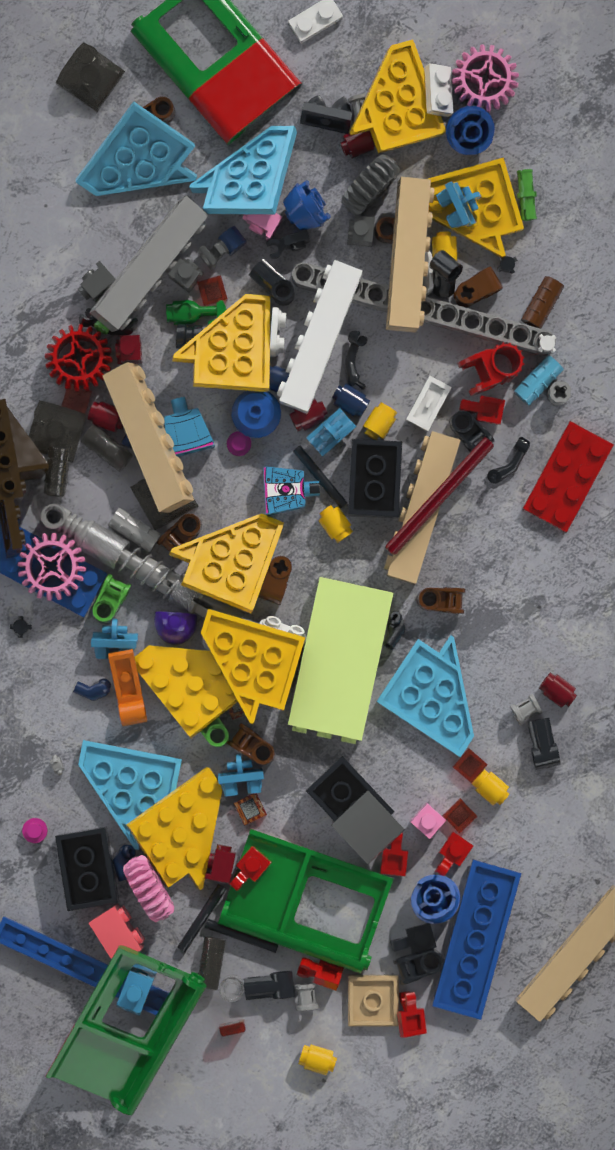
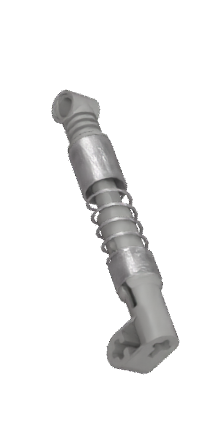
M49 504L42 510L41 521L47 528L57 533L62 531V535H68L67 538L69 540L74 538L73 540L77 548L80 547L84 553L86 552L93 556V558L95 557V559L102 563L104 562V564L112 569L120 563L118 572L124 566L131 569L129 579L137 573L135 578L141 581L140 585L145 583L152 587V592L157 590L162 593L163 599L169 597V602L171 601V603L184 609V611L196 613L205 618L209 608L197 602L196 598L213 606L212 610L243 618L245 613L236 607L181 586L185 574L179 575L175 572L174 567L169 569L164 566L163 561L157 562L153 560L152 554L147 555L144 559L140 558L141 548H137L131 553L129 551V541L116 535V533L114 534V532L107 528L105 529L99 523L93 520L82 522L83 518L79 517L77 519L76 514L72 516L71 511L59 504ZM54 509L58 510L61 514V519L56 524L49 520V513ZM202 637V643H203L204 647H205L208 651H210L209 648H208V646H207V644L205 643V641H204V639H203V637Z

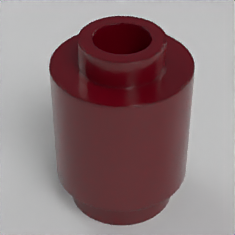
M370 130L355 135L348 133L342 136L343 141L340 142V146L344 155H349L351 159L374 150L375 143Z
M314 398L308 414L294 409V412L290 413L289 416L297 432L301 430L306 431L326 421L324 416L328 412L323 402L317 403Z
M102 401L100 403L93 402L88 414V420L92 421L93 425L114 433L118 429H123V424L115 406Z
M550 672L539 686V689L543 691L542 694L560 708L564 705L569 707L577 697L574 693L576 688L558 674L554 675Z

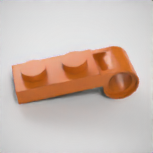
M133 649L109 653L108 658L122 727L147 722Z

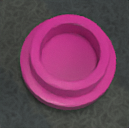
M39 818L27 820L22 828L24 838L31 843L43 841L48 832L46 823Z

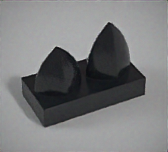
M317 95L308 102L303 103L300 124L348 134L353 112H351L349 102L345 96L338 99L331 107H326L322 97Z

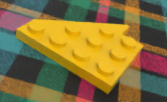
M413 40L394 44L388 48L350 130L351 135L370 130L378 154L442 136L446 133L442 117L427 114L425 71Z
M504 157L428 178L431 180L430 187L434 188V199L432 203H429L428 211L432 212V220L501 258L506 257L501 237L523 231L524 226ZM451 181L453 183L458 182L461 190L469 186L472 193H480L481 198L476 200L479 209L472 212L476 221L475 224L457 228L450 227L446 216L455 212L456 208L453 203L442 207L436 197L438 193L446 189L445 184Z
M245 294L173 355L172 362L193 363V387L268 392L270 375V296Z
M261 513L172 548L169 553L170 556L189 563L181 586L252 613L284 522Z
M208 609L201 635L249 723H254L259 704L284 711L305 637Z
M149 645L135 656L138 673L191 739L238 702L210 651Z
M209 767L201 770L126 824L157 874L168 888L187 874L198 890L204 887L222 795V786L218 783L217 778Z

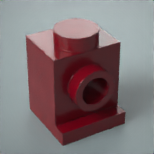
M126 335L116 339L115 350L118 365H123L127 362L134 364L143 363L140 335Z
M217 844L215 854L210 853L207 868L212 869L211 873L206 872L205 879L230 883L236 852L231 851V846Z

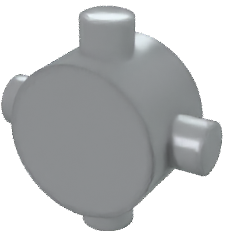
M57 755L52 756L50 763L54 773L62 775V771L65 768L61 758L57 757Z

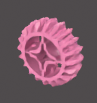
M482 44L480 45V52H477L476 48L471 47V56L463 52L462 58L464 61L457 60L455 64L459 68H455L452 71V74L457 76L452 79V84L460 85L454 89V93L460 94L463 92L459 101L464 102L468 99L467 106H472L474 103L478 107L485 106V110L490 112L491 105L493 104L494 108L499 110V101L507 105L509 100L506 96L514 97L515 95L512 89L518 87V83L514 79L519 77V73L511 71L517 65L516 63L508 64L511 60L510 55H506L504 58L501 57L504 51L502 48L499 49L498 53H494V45H490L489 51H485V46ZM485 60V64L481 69L467 70L473 63ZM493 63L502 69L505 78H501V75L493 71ZM486 68H488V82L485 84L484 89H482L483 82L481 77L485 74ZM465 78L470 79V82L477 85L478 95L469 89ZM504 87L499 93L485 97L486 91L489 88Z
M44 533L42 534L43 542L41 543L34 537L33 542L36 546L32 547L26 544V549L30 550L29 554L20 553L21 557L26 558V562H18L19 567H25V571H20L18 575L20 577H28L22 582V585L27 586L31 583L32 586L28 592L32 594L38 589L37 598L39 599L43 597L44 592L47 593L46 598L48 601L52 600L53 593L56 594L57 600H61L62 591L68 597L71 596L68 588L70 586L75 590L79 588L77 584L73 583L75 579L79 581L84 580L82 576L77 575L78 571H86V567L78 566V563L85 561V557H76L77 554L81 553V548L72 550L71 548L75 545V541L71 540L66 545L67 536L62 535L60 541H57L56 533H52L51 540H48L47 534ZM49 546L62 548L53 557H46L40 552V550ZM68 554L72 561L70 577L62 570V563ZM34 557L42 565V570L36 580L32 573ZM44 558L51 563L57 561V570L62 575L53 571L47 573L46 569L48 567H46V563L42 559ZM52 576H57L64 582L62 585L53 588L42 586L44 581H47Z
M140 855L129 860L123 866V871L134 895L146 914L154 922L168 918L170 914L174 913V905L163 882L148 858Z

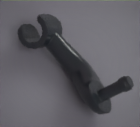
M91 308L86 309V317L83 314L79 316V324H82L83 327H94V324L98 321L89 313L92 310ZM133 318L123 330L118 329L114 332L109 330L108 334L131 335L133 333L132 327L138 323V319Z
M355 330L351 331L348 335L350 347L345 359V371L348 384L350 386L356 384L361 390H364L366 386L359 381L360 375L357 373L355 360L359 346H364L368 339L366 336L358 338L360 331Z
M519 437L513 447L517 452L510 463L488 472L487 478L490 483H499L517 471L530 447L529 440Z

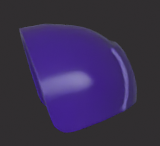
M155 612L154 625L156 632L168 644H183L195 633L197 614Z

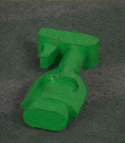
M191 300L173 301V304H166L167 323L174 322V325L192 324L202 316H217L218 318L227 309L223 300L218 301L216 306H199Z

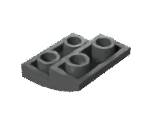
M369 791L331 825L367 864L372 862L405 830Z

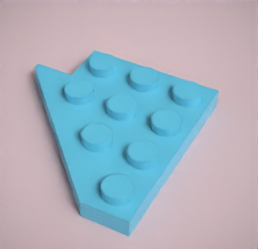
M133 101L77 176L76 183L93 195L101 196L195 181L197 174L182 165L194 149L195 143Z
M270 126L191 183L189 188L192 193H207L203 210L207 214L275 215L297 135L295 126Z
M450 635L439 652L417 639L376 702L461 757L472 741L474 733L455 639Z
M83 740L78 763L79 767L134 849L139 850L140 846L126 824L177 788L182 759Z

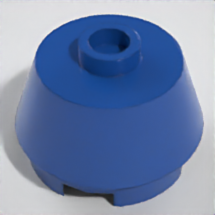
M466 106L460 108L450 117L447 123L446 137L448 143L456 152L463 155H475L485 151L493 141L495 131L493 119L481 107Z
M308 180L301 184L296 183L283 200L288 220L301 231L322 227L324 222L331 218L329 213H324L323 208L326 203L316 188L310 189L308 187L310 185Z
M244 391L233 403L231 411L232 421L237 430L243 435L251 438H262L271 434L279 425L281 407L276 397L270 392Z
M428 875L420 879L411 896V906L415 915L420 920L430 924H439L450 920L455 915L460 904V892L457 885L450 878L442 875Z

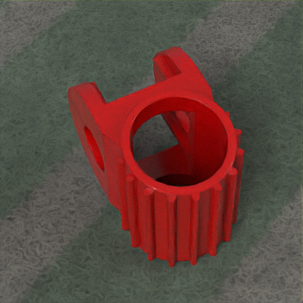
M503 342L499 346L496 345L492 349H486L458 362V368H462V370L475 366L481 382L475 384V387L469 390L470 396L493 389L498 384L503 385L513 380L522 371L521 367L525 365L523 363L525 357L521 354L522 350H518L517 345L513 346L511 343L504 344ZM495 354L504 355L510 360L512 364L511 373H503L496 367L494 363Z

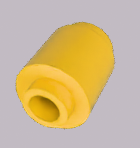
M448 231L437 232L436 237H432V258L439 251L444 250L457 260V237L451 236V232Z
M380 402L378 407H374L362 426L366 429L364 434L373 440H378V438L384 440L396 420L394 417L397 412Z
M330 505L319 513L322 517L318 520L329 537L335 539L337 543L354 532L350 527L352 524L339 506L333 508Z
M485 769L472 783L476 788L475 791L493 806L496 803L501 805L510 794L507 792L509 786L493 772H487Z
M312 1044L310 1046L304 1045L298 1064L304 1066L303 1069L327 1076L328 1071L333 1072L337 1057L333 1056L334 1051Z

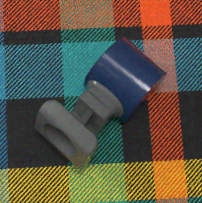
M234 225L218 237V243L213 245L212 249L208 250L206 246H201L197 253L212 271L215 269L218 260L225 253L232 256L247 241Z

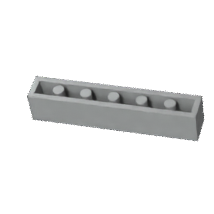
M184 196L180 198L89 313L111 332L118 329L123 330L130 323L131 318L129 316L133 310L138 311L145 304L146 299L144 297L149 290L153 292L160 285L162 280L159 278L164 271L168 273L177 262L174 259L179 252L183 254L190 247L192 242L189 240L194 233L198 235L205 228L206 223L204 221L209 215L189 197Z

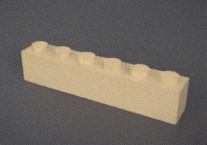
M401 176L397 182L386 330L415 333L419 326H423L424 311H421V301H425L426 286H423V276L427 277L428 262L425 261V252H429L430 237L426 236L427 227H431L432 212L428 211L429 203H432L434 199V188L430 187L431 180Z
M127 362L102 375L158 511L170 513L194 501L192 485L185 479L182 471L183 464L179 457L175 455L173 450L174 442L165 431L163 426L165 423L164 418L155 407V397L152 391L147 388L143 369L138 364Z
M434 431L431 432L430 437H424L421 450L425 451L423 460H417L413 473L418 475L415 484L410 483L406 495L410 502L408 508H402L399 522L403 523L402 527L448 478L461 440ZM439 508L396 555L387 556L384 569L388 570L387 576L414 585L417 583Z
M614 885L610 887L515 999L518 1004L539 1022L543 1018L548 1020L556 1010L553 1006L558 1000L564 1001L572 991L570 986L576 980L580 982L589 971L587 966L592 961L597 962L605 953V950H603L604 946L609 941L611 943L615 941Z

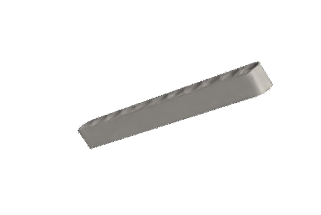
M299 263L292 271L293 283L301 289L317 293L318 288H324L320 281L326 268L308 263ZM300 270H306L310 273L311 276L307 281L297 279L296 275ZM361 278L358 284L359 290L354 294L351 303L387 313L389 286ZM373 290H378L383 297L380 301L373 302L369 299L368 294ZM426 297L425 301H421V304H427L430 307V313L424 315V323L497 344L503 342L504 344L511 343L513 346L517 345L518 350L539 356L551 353V351H538V337L541 334L543 336L553 335L547 330ZM445 310L451 311L454 314V320L451 322L443 321L441 313ZM468 317L476 318L478 327L475 329L468 328L465 325V319ZM491 324L500 325L502 334L498 336L492 335L489 331V326ZM515 331H523L526 335V340L522 343L515 341L513 338Z

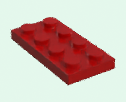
M570 421L522 509L567 533L614 444Z

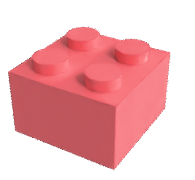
M118 903L89 922L90 927L111 959L118 946H126L139 952L144 947L143 942L145 940L138 927L133 928L129 922L132 917L126 907H120Z

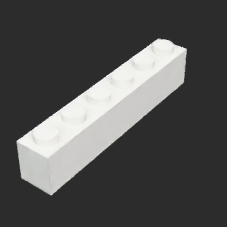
M334 260L332 266L327 265L322 278L326 280L323 289L318 288L313 301L317 303L314 313L309 311L304 324L308 329L305 336H299L295 349L299 350L296 359L291 358L287 366L286 372L290 373L286 383L282 381L278 389L277 396L280 397V404L308 414L362 277V270Z

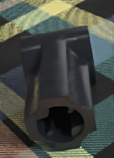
M441 250L434 255L429 265L435 271L433 293L439 298H449L455 293L456 279L461 274L463 265L446 251Z
M264 259L252 268L249 276L278 305L286 306L293 302L295 293L292 283L284 279ZM285 287L290 290V293L287 297L281 298L276 294L278 289Z
M550 718L528 721L535 770L561 765L558 747L554 743Z
M279 971L270 973L267 976L244 978L246 1000L295 997L292 971Z

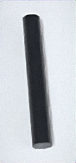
M299 445L293 450L294 454L313 477L319 481V484L340 509L343 508L348 502L302 446Z
M220 884L216 886L177 946L181 951H187L227 890Z
M211 919L207 920L205 926L206 929L276 953L279 946L220 925L217 921Z

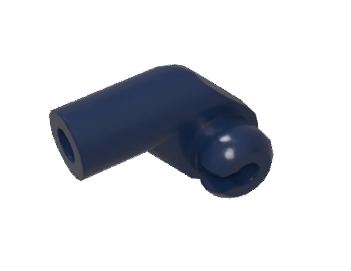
M104 678L92 686L78 681L73 692L91 701H96L109 694L111 683Z
M126 844L121 846L113 858L119 882L127 880L123 866L136 855V850L132 845Z

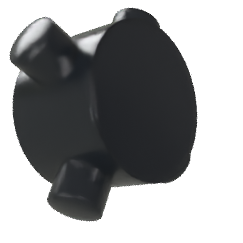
M503 257L497 269L499 272L503 271L513 274L515 273V262L518 260L516 257Z
M18 616V620L14 624H10V629H13L18 634V638H23V634L31 630L32 625H28L23 620V616Z

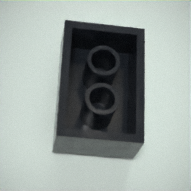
M352 439L348 516L398 519L402 441Z
M343 756L306 789V792L334 822L367 791L391 815L395 812Z
M107 826L56 835L55 840L67 911L118 903L119 895Z

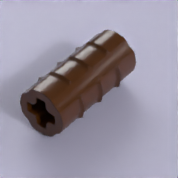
M545 276L540 286H538L534 297H532V301L526 308L521 321L526 325L542 329L545 321L548 320L550 312L554 309L556 301L560 299L559 296L564 289V285L552 277Z

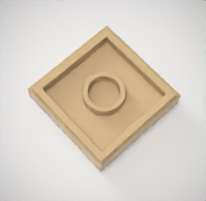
M348 975V1026H399L397 1012L399 1011V975Z

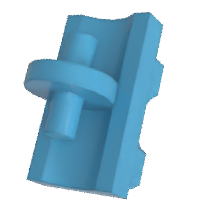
M451 181L445 184L446 189L438 193L436 197L442 207L453 203L456 208L455 212L446 216L450 227L457 228L475 224L476 221L472 212L479 209L476 200L481 198L480 193H472L469 186L461 190L458 182L453 183Z
M339 408L308 435L306 439L323 457L357 426Z
M112 619V626L102 625V632H93L91 647H94L97 659H107L110 648H119V651L130 649L134 651L137 648L138 633H127L128 626H118V619Z
M236 754L237 762L227 763L228 770L237 769L238 771L218 773V783L222 784L224 796L238 795L237 782L247 781L248 794L261 792L262 779H264L263 768L243 770V768L252 767V760L242 761L241 754Z

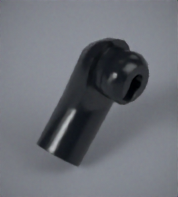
M398 611L391 612L387 621L389 634L384 640L383 645L390 650L394 649L405 633L404 621L401 613Z

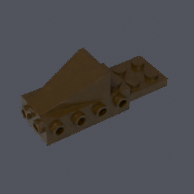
M0 399V526L7 559L17 557L23 548L22 545L26 543L24 531L19 530L18 520H21L19 503L24 497L23 494H26L25 481L43 478L49 469V465L8 408L6 399Z

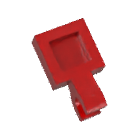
M483 395L480 396L479 402L462 399L459 411L464 410L476 413L477 421L501 425L505 400Z
M452 831L439 850V853L444 858L435 869V872L445 876L453 863L460 867L474 846Z
M403 832L391 843V848L383 850L380 874L406 876L408 850H401Z
M252 846L236 864L241 871L231 881L230 885L237 891L249 877L256 882L272 862Z
M302 958L296 975L302 978L314 977L313 983L337 991L344 968L323 960L316 963L308 958Z
M399 992L400 1003L404 1011L397 1012L400 1037L406 1038L427 1034L424 1008L416 1007L415 992Z

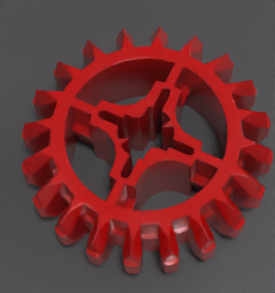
M82 324L78 325V331H74L73 326L70 325L68 326L70 333L66 334L63 329L59 330L61 338L59 339L57 336L52 337L56 345H47V349L53 353L45 354V359L50 360L46 364V368L53 369L49 373L51 378L59 376L56 380L57 385H61L66 381V390H69L73 384L75 392H79L80 385L84 386L85 391H89L88 383L92 382L94 387H98L96 379L99 378L104 381L102 371L106 373L111 371V368L106 364L112 363L113 359L106 355L112 353L111 347H105L108 344L106 338L99 340L102 335L100 331L92 335L93 328L91 326L87 328L86 332H83ZM78 340L87 341L97 349H84L79 345ZM71 342V351L59 359L61 350ZM75 348L78 349L79 354L82 356V369L79 363L76 362ZM99 357L95 369L87 374V365L94 361V358ZM60 367H73L78 370L79 376L69 375Z

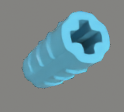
M548 355L514 390V393L525 404L530 406L564 370L563 367L553 357Z

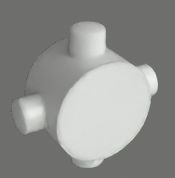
M541 334L538 337L540 339L539 352L551 351L554 353L556 351L554 348L555 335L543 336Z

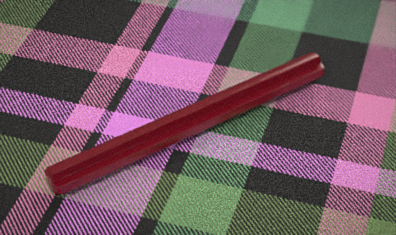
M486 437L479 442L386 544L385 548L392 555H396L493 449L494 444Z

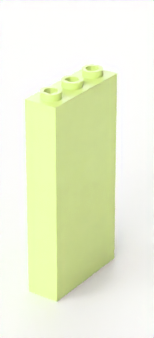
M323 577L319 578L288 725L293 726L292 731L306 734L307 729L317 731L316 736L331 739L333 734L342 736L341 741L356 744V740L362 741L392 603V592Z

